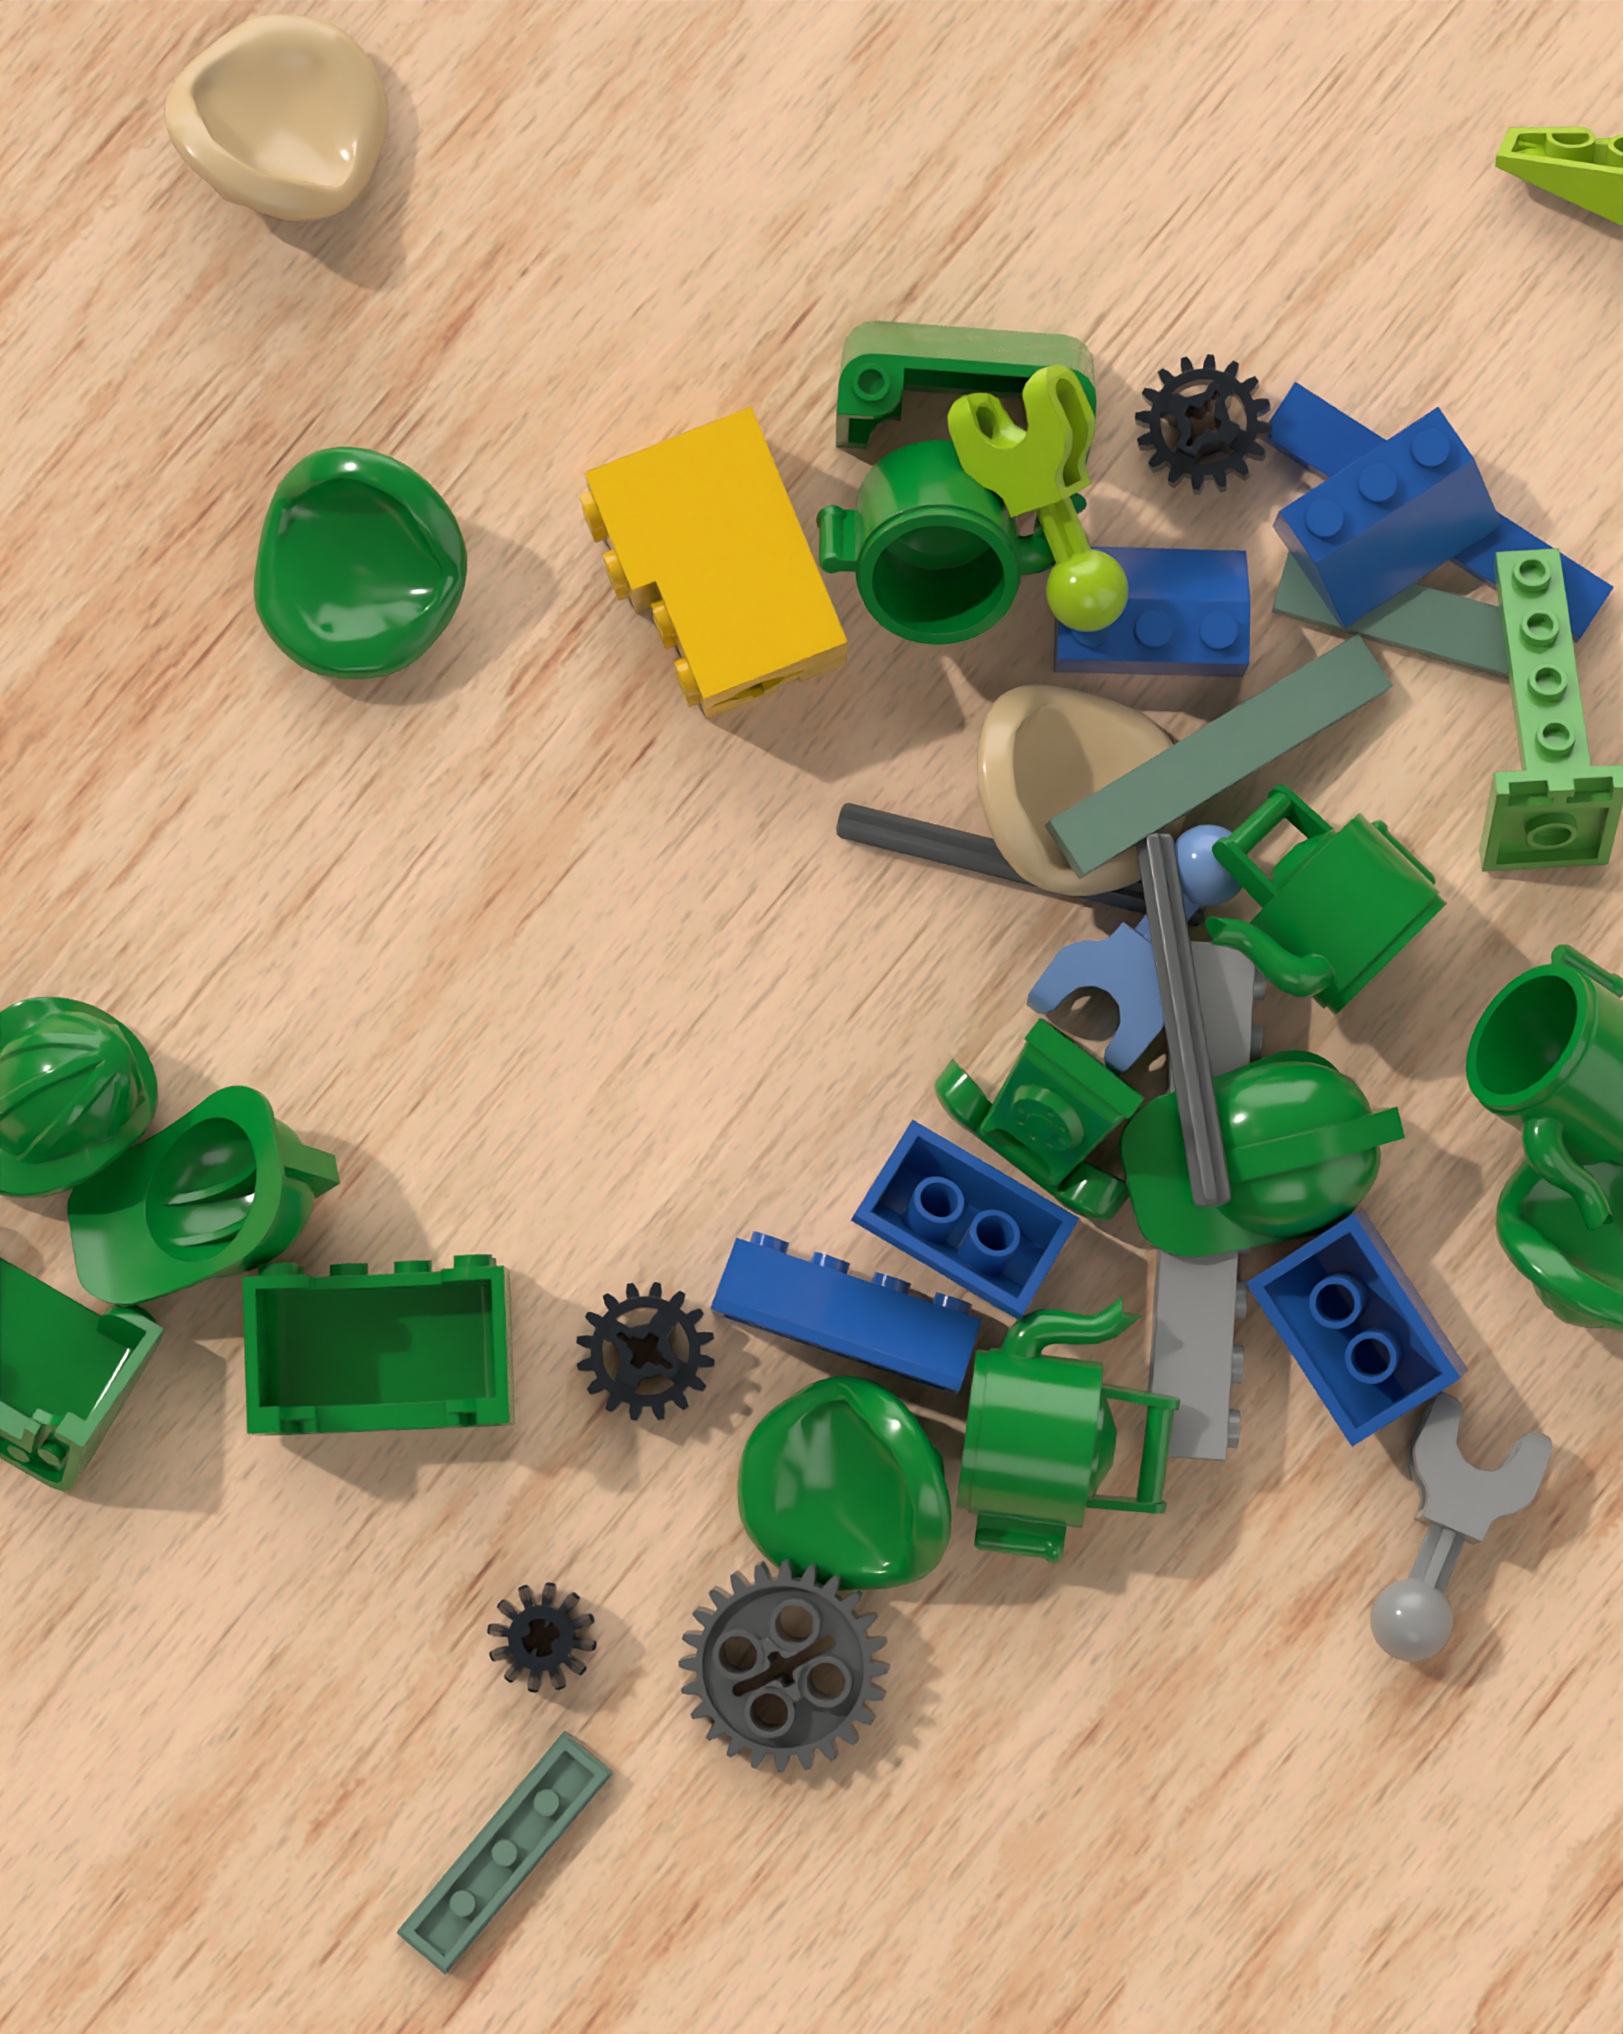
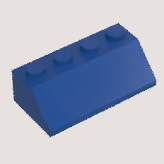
M753 1231L750 1242L736 1237L710 1308L713 1314L954 1395L960 1391L982 1320L969 1315L972 1307L971 1303L938 1292L935 1293L931 1303L908 1295L911 1283L878 1272L874 1273L872 1282L847 1275L850 1263L814 1251L811 1262L787 1255L790 1243Z

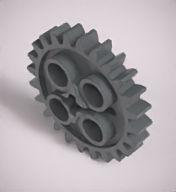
M785 1559L782 1562L776 1577H772L764 1561L758 1562L755 1565L754 1571L755 1582L752 1583L739 1570L733 1572L730 1575L734 1593L731 1595L718 1586L711 1589L709 1595L717 1610L714 1611L698 1606L692 1615L705 1627L704 1630H687L682 1637L683 1641L697 1649V1654L684 1656L678 1661V1667L696 1672V1678L690 1680L681 1688L682 1694H700L703 1700L690 1714L692 1719L711 1715L715 1723L709 1729L706 1738L711 1741L726 1732L732 1737L727 1750V1756L730 1758L737 1754L744 1745L751 1748L752 1768H757L766 1756V1753L774 1754L778 1772H784L789 1763L790 1756L797 1754L803 1768L809 1770L814 1764V1750L817 1748L830 1761L835 1760L838 1756L835 1738L838 1736L846 1743L854 1746L860 1737L852 1721L855 1720L863 1724L872 1725L876 1715L864 1704L865 1700L882 1701L886 1696L887 1691L871 1682L872 1677L882 1676L890 1670L889 1663L873 1659L872 1653L886 1646L888 1642L887 1637L868 1636L866 1631L878 1618V1614L876 1612H869L858 1616L854 1608L860 1601L863 1593L858 1590L842 1598L837 1594L842 1575L837 1573L824 1586L817 1582L818 1566L813 1562L804 1572L802 1578L795 1577L791 1559ZM792 1605L805 1608L812 1616L814 1622L813 1632L802 1638L788 1634L782 1627V1610ZM827 1635L835 1638L834 1646L802 1660L792 1672V1680H790L785 1672H782L743 1695H737L734 1692L736 1684L766 1671L777 1658L775 1651H779L783 1658H790ZM741 1636L750 1640L756 1648V1663L747 1668L731 1664L724 1651L725 1642L728 1638ZM821 1663H831L837 1666L845 1678L844 1689L836 1694H825L819 1691L812 1680L813 1667ZM766 1693L781 1697L788 1708V1719L784 1723L777 1725L768 1724L758 1716L755 1708L757 1697Z

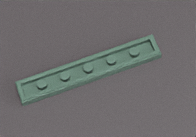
M1358 633L1055 816L1046 823L1045 827L1077 877L1081 879L1132 848L1138 842L1145 839L1147 835L1160 831L1378 698L1393 685Z

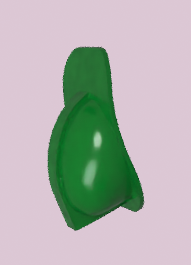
M1291 1050L1271 1054L1213 1077L1232 1193L1230 1202L1213 1208H1201L1193 1203L1175 1091L1152 1099L1131 1116L1122 1130L1119 1140V1151L1136 1223L1142 1236L1151 1245L1164 1252L1177 1256L1202 1257L1326 1232L1349 1217L1368 1195L1375 1183L1381 1165L1380 1145L1404 1139L1405 1136L1398 1107L1371 1109L1369 1101L1362 1090L1351 1079L1340 1073L1325 1058L1311 1052Z
M235 1085L214 1092L177 1121L145 1141L129 1148L103 1171L73 1188L68 1199L67 1215L76 1271L81 1286L90 1295L106 1303L119 1306L138 1305L177 1293L211 1278L238 1275L258 1268V1264L270 1262L289 1248L301 1235L310 1219L314 1200L340 1184L335 1155L303 1145L298 1135L289 1126L275 1118L270 1102L258 1090Z

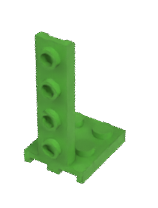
M1559 548L1496 552L1494 574L1522 771L1494 772L1479 847L1482 872L1609 864L1623 806V765L1591 766Z

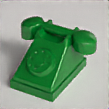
M1039 1018L1025 1036L1024 1040H1026V1043L993 1103L966 1071L952 1058L934 1084L936 1097L952 1120L972 1133L1042 1187L1068 1210L1095 1221H1109L1114 1218L1130 1197L1127 1182L1083 1160L1125 1118L1129 1120L1145 1099L1144 1095L1042 1018Z

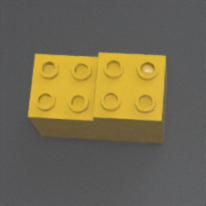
M752 406L584 472L588 491L578 495L582 505L581 509L594 542L597 543L606 539L610 547V551L602 553L615 595L618 601L630 597L636 613L651 608L653 612L652 618L665 650L677 646L681 659L673 662L677 671L675 674L689 708L700 704L707 720L780 691V686L798 679L800 682H803L847 664L848 641Z

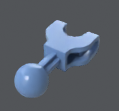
M1199 825L1182 833L1174 842L1187 923L1200 906H1217L1228 902L1243 888L1216 860L1212 853V846L1218 839L1232 834L1226 828L1217 825ZM1147 913L1135 929L1122 922L1117 930L1106 939L1100 941L1084 940L1063 947L1029 992L1026 1003L1037 1014H1047L1056 1010L1063 1000L1079 987L1096 986L1109 992L1119 1005L1121 1023L1113 1040L1105 1049L1104 1061L1106 1067L1117 1076L1132 1066L1164 1026Z

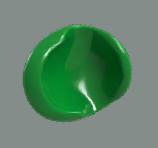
M63 997L29 998L14 1003L0 1012L1 1196L22 1199L41 1198L68 1191L107 1168L148 1130L158 1103V1085L153 1064L147 1051L133 1032L107 1012L85 1002Z

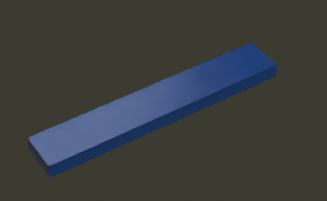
M1297 382L1293 384L1268 422L1272 424V437L1261 439L1323 480L1332 477L1386 441ZM1499 512L1497 514L1502 523L1499 528L1449 560L1495 591H1497L1494 574L1496 552L1554 549ZM1560 552L1572 640L1577 643L1614 587Z

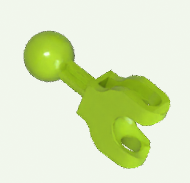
M1051 365L1038 370L1026 382L1022 393L1029 425L1027 431L1014 425L1000 400L989 393H974L958 398L949 411L948 427L964 471L984 488L995 491L1004 500L1011 517L1035 510L1056 561L1046 584L1047 602L1052 613L1062 624L1076 631L1093 632L1108 627L1124 611L1128 600L1129 587L1126 574L1120 564L1110 555L1090 548L1070 498L1071 495L1092 484L1085 461L1086 453L1093 443L1096 425L1094 414L1078 378L1071 369L1062 365Z

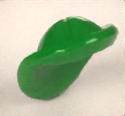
M332 447L313 452L298 462L281 480L267 510L261 531L254 572L253 591L256 612L264 629L277 647L296 664L310 672L334 678L356 680L390 675L406 668L425 654L453 618L462 598L467 575V551L464 538L452 510L442 496L426 479L402 462L380 452L358 447Z
M1525 1158L1507 1180L1499 1196L1495 1222L1499 1244L1517 1270L1532 1282L1535 1292L1542 1303L1549 1310H1552L1553 1314L1563 1323L1585 1328H1609L1623 1333V1166L1611 1159L1599 1164L1584 1166L1596 1178L1604 1190L1614 1217L1613 1223L1602 1224L1592 1231L1586 1228L1574 1198L1537 1175Z
M836 1376L813 1382L770 1410L756 1425L746 1441L739 1464L737 1480L739 1514L749 1538L762 1555L778 1570L785 1559H791L795 1577L802 1578L804 1572L813 1562L818 1566L817 1582L824 1586L838 1573L842 1575L838 1591L873 1590L899 1587L923 1579L941 1561L951 1536L952 1519L943 1457L905 1404L883 1386L872 1380L852 1376Z

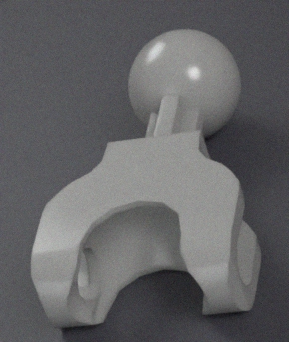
M1442 1391L1429 1401L1406 1453L1408 1470L1412 1480L1419 1489L1420 1503L1414 1520L1429 1527L1408 1579L1396 1581L1382 1590L1375 1599L1370 1615L1371 1630L1378 1645L1390 1656L1406 1662L1427 1660L1438 1654L1446 1646L1453 1631L1454 1617L1452 1607L1444 1595V1591L1464 1542L1466 1541L1473 1545L1483 1542L1485 1534L1494 1520L1514 1514L1534 1500L1552 1451L1550 1437L1533 1431L1522 1435V1437L1515 1441L1510 1454L1499 1469L1495 1471L1476 1469L1463 1459L1456 1443L1459 1423L1463 1415L1462 1404L1454 1396Z

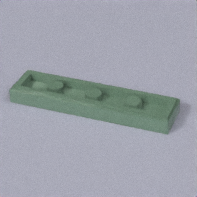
M1288 551L1272 613L1350 635L1359 633L1361 638L1509 679L1498 606L1414 583L1343 630Z
M564 1731L396 1933L446 1975L614 1772Z

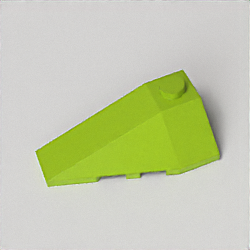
M1509 127L1496 154L1495 167L1623 226V134L1612 138H1596V135L1585 127Z

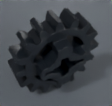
M1207 354L1203 369H1194L1191 361L1186 356L1181 358V374L1176 377L1164 368L1158 371L1159 380L1163 387L1160 391L1150 388H1144L1142 391L1143 400L1152 408L1151 411L1135 413L1136 425L1150 429V432L1137 438L1140 451L1155 449L1156 453L1148 462L1149 469L1154 473L1166 466L1170 468L1168 477L1170 487L1176 488L1184 477L1191 479L1193 493L1200 495L1205 481L1214 480L1215 486L1222 493L1227 491L1226 476L1233 472L1243 481L1250 478L1249 470L1245 463L1247 458L1262 462L1265 459L1266 451L1260 444L1256 443V439L1272 437L1273 429L1272 424L1259 421L1257 418L1271 410L1269 399L1264 398L1252 399V396L1259 388V380L1253 376L1242 383L1237 380L1239 375L1238 362L1233 360L1222 372L1216 370L1214 355ZM1209 385L1205 392L1190 397L1179 394L1194 386ZM1233 397L1238 400L1245 412L1247 419L1246 431L1240 429V425L1234 423L1229 418L1228 410ZM1215 406L1214 421L1217 431L1214 432L1206 429L1200 437H1196L1193 443L1194 431L1190 419L1193 417L1202 420L1207 412L1211 413ZM1162 418L1167 420L1169 425L1178 429L1180 439L1176 444L1174 453L1163 439L1161 433ZM1223 452L1229 455L1227 458L1216 463L1199 464L1202 457L1214 453Z
M658 1282L653 1283L648 1296H640L634 1283L627 1284V1300L620 1303L609 1293L603 1295L604 1303L609 1311L603 1317L597 1313L587 1312L585 1318L595 1327L593 1336H577L576 1340L577 1344L591 1351L590 1358L577 1363L578 1370L584 1372L594 1371L597 1377L588 1386L587 1391L590 1395H594L606 1389L611 1395L607 1400L605 1409L611 1413L618 1409L622 1402L630 1404L629 1414L632 1421L639 1420L643 1407H652L657 1420H664L666 1413L665 1404L673 1401L683 1411L689 1408L683 1392L688 1387L704 1392L707 1387L696 1376L698 1369L715 1366L713 1358L701 1354V1346L715 1340L713 1332L697 1333L695 1325L705 1315L704 1312L699 1308L685 1314L681 1308L684 1305L686 1294L678 1291L670 1301L662 1299V1286ZM634 1310H658L647 1324L629 1328L618 1321L621 1316ZM678 1322L684 1329L689 1343L688 1364L675 1357L672 1350L670 1336ZM623 1334L632 1340L636 1338L643 1342L651 1334L657 1336L659 1341L656 1349L663 1355L665 1361L673 1365L672 1369H667L661 1364L656 1366L650 1362L645 1363L641 1369L635 1368L632 1364L635 1361L636 1355L629 1349V1345L619 1338L620 1335ZM604 1340L616 1346L622 1366L616 1374L614 1381L609 1376L604 1365ZM664 1376L675 1383L672 1387L661 1393L653 1395L634 1394L645 1379Z

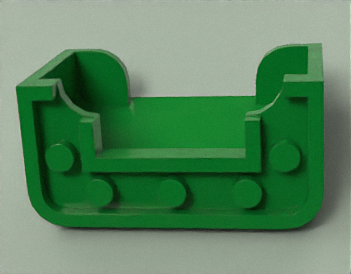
M888 321L864 322L853 328L846 337L843 347L836 410V447L867 449L870 435L878 425L887 420L901 421L903 390L959 395L989 393L999 398L1023 399L1022 393L1026 382L1038 370L1051 365H1062L1074 372L1086 395L1094 418H1096L1097 399L1093 356L1083 342L1068 335ZM1026 418V430H1027L1029 425H1028V420H1027V418ZM1090 448L1086 453L1085 465L1087 464Z
M0 1257V1458L49 1487L61 1491L71 1490L88 1466L161 1343L165 1328L158 1325L149 1312L137 1305H111L100 1316Z

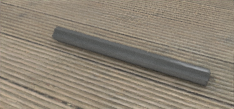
M845 803L840 810L836 833L842 839L1035 886L1022 878L1013 869L996 846L993 838L853 803ZM1141 880L1127 887L1106 893L1075 896L1143 914L1147 913ZM1200 906L1189 920L1188 925H1200L1204 919L1207 906Z
M1153 833L1138 842L1136 850L1193 1203L1197 1207L1213 1208L1230 1202L1232 1193L1175 843L1170 834Z

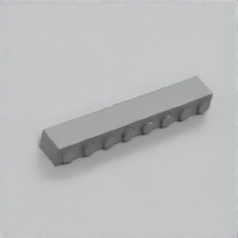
M1191 941L1212 1076L1215 1077L1261 1059L1262 1026L1252 1025L1253 1000H1264L1266 978L1240 951L1227 947L1210 945L1212 942ZM1169 1051L1166 1094L1175 1091ZM1157 1248L1148 1392L1174 1396L1180 1399L1179 1410H1174L1168 1457L1223 1461L1226 1460L1227 1448H1238L1240 1410L1229 1409L1231 1383H1242L1244 1346L1233 1345L1234 1319L1245 1320L1248 1286L1246 1284L1247 1281L1237 1280L1238 1255H1249L1250 1248L1202 1257L1177 1256Z

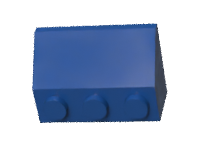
M1436 407L1281 509L1272 527L1344 630L1499 528L1502 523L1475 459L1440 408Z
M1090 546L1093 550H1099L1110 555L1120 564L1128 580V600L1119 618L1108 627L1098 631H1076L1065 626L1055 617L1054 672L1214 677L1244 676L1249 666L1250 589L1246 551Z
M912 1119L854 1213L851 1221L1020 1321L1078 1222L1079 1217Z
M1363 1208L1246 1282L1352 1447L1461 1379L1468 1371V1368Z

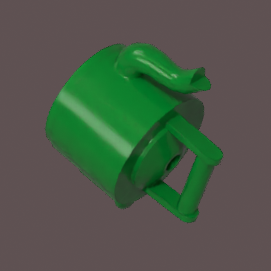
M928 440L916 442L898 448L885 457H881L861 483L856 499V510L828 505L823 507L816 517L819 529L820 567L830 574L838 571L855 572L858 591L872 617L891 633L917 643L932 645L953 644L981 635L996 625L1007 613L1017 594L1021 575L1041 573L1051 569L1056 564L1038 516H1036L1034 523V533L1020 536L1019 515L1011 517L1004 500L995 491L984 488L964 471L953 441ZM1077 492L1070 496L1076 513H1081L1087 506L1086 499Z
M1276 785L1269 791L1266 802L1230 836L1221 837L1212 846V853L1216 860L1263 909L1250 923L1238 919L1208 917L1205 924L1209 934L1214 939L1210 945L1240 951L1278 990L1297 997L1311 996L1323 1009L1327 1007L1336 1016L1447 902L1439 895L1440 891L1434 886L1436 883L1434 875L1388 831V826L1384 821L1376 820L1370 823L1361 813H1358L1337 832L1291 789L1284 785ZM1286 818L1308 839L1297 843L1273 867L1268 879L1246 855Z
M1561 944L1552 951L1551 964L1537 966L1522 973L1508 983L1487 1006L1474 1029L1466 1057V1077L1472 1093L1481 1105L1522 1132V1145L1525 1157L1534 1172L1549 1184L1567 1192L1573 1197L1586 1228L1593 1231L1602 1224L1613 1223L1614 1217L1604 1190L1596 1178L1584 1166L1599 1164L1609 1159L1623 1166V999H1621L1623 995V978L1615 973L1610 974L1570 945Z
M1122 1296L1105 1310L1095 1315H1082L1064 1310L1038 1309L1022 1316L1020 1321L1017 1320L1006 1334L1001 1349L991 1347L989 1351L976 1349L956 1508L968 1509V1513L978 1514L974 1546L979 1550L1044 1558L1050 1563H1057L1063 1558L1067 1526L1082 1528L1086 1508L1152 1514L1165 1513L1167 1502L1162 1501L1173 1415L1174 1410H1179L1180 1399L1159 1393L1102 1383L1103 1362L1042 1354V1350L1046 1346L1053 1344H1099L1118 1337L1142 1317L1137 1314L1123 1312ZM1107 1398L1148 1406L1136 1498L1095 1494L1113 1466L1117 1429Z

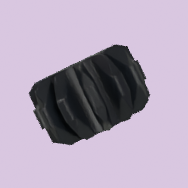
M547 1582L542 1593V1604L540 1605L536 1604L534 1593L529 1585L520 1586L518 1588L519 1597L525 1610L521 1612L505 1599L498 1603L497 1608L513 1622L511 1626L500 1623L488 1625L487 1633L489 1635L508 1637L509 1644L495 1648L490 1651L489 1656L492 1661H500L512 1654L517 1660L507 1669L504 1675V1679L509 1683L514 1682L526 1667L531 1669L527 1683L529 1692L537 1693L540 1690L543 1671L548 1670L554 1688L561 1690L566 1687V1678L559 1666L560 1664L564 1663L578 1675H583L587 1670L585 1663L571 1653L574 1648L586 1652L596 1650V1640L576 1637V1629L592 1625L595 1622V1618L592 1613H588L573 1621L571 1620L568 1613L580 1601V1596L575 1592L570 1593L559 1608L553 1606L557 1594V1585L555 1583ZM535 1619H546L545 1627H549L553 1623L559 1631L560 1638L551 1642L553 1653L550 1655L541 1656L539 1655L540 1647L534 1648L531 1651L526 1644L525 1637L534 1632L532 1621Z

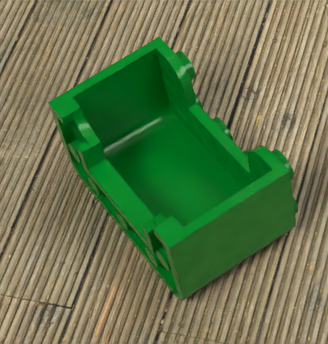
M492 1254L453 1256L454 1268L441 1269V1272H433L431 1260L394 1262V1274L368 1275V1263L329 1265L330 1276L325 1277L304 1275V1266H297V1263L258 1264L259 1276L242 1277L247 1434L280 1436L515 1425L510 1270L504 1265L497 1266L496 1258H492Z

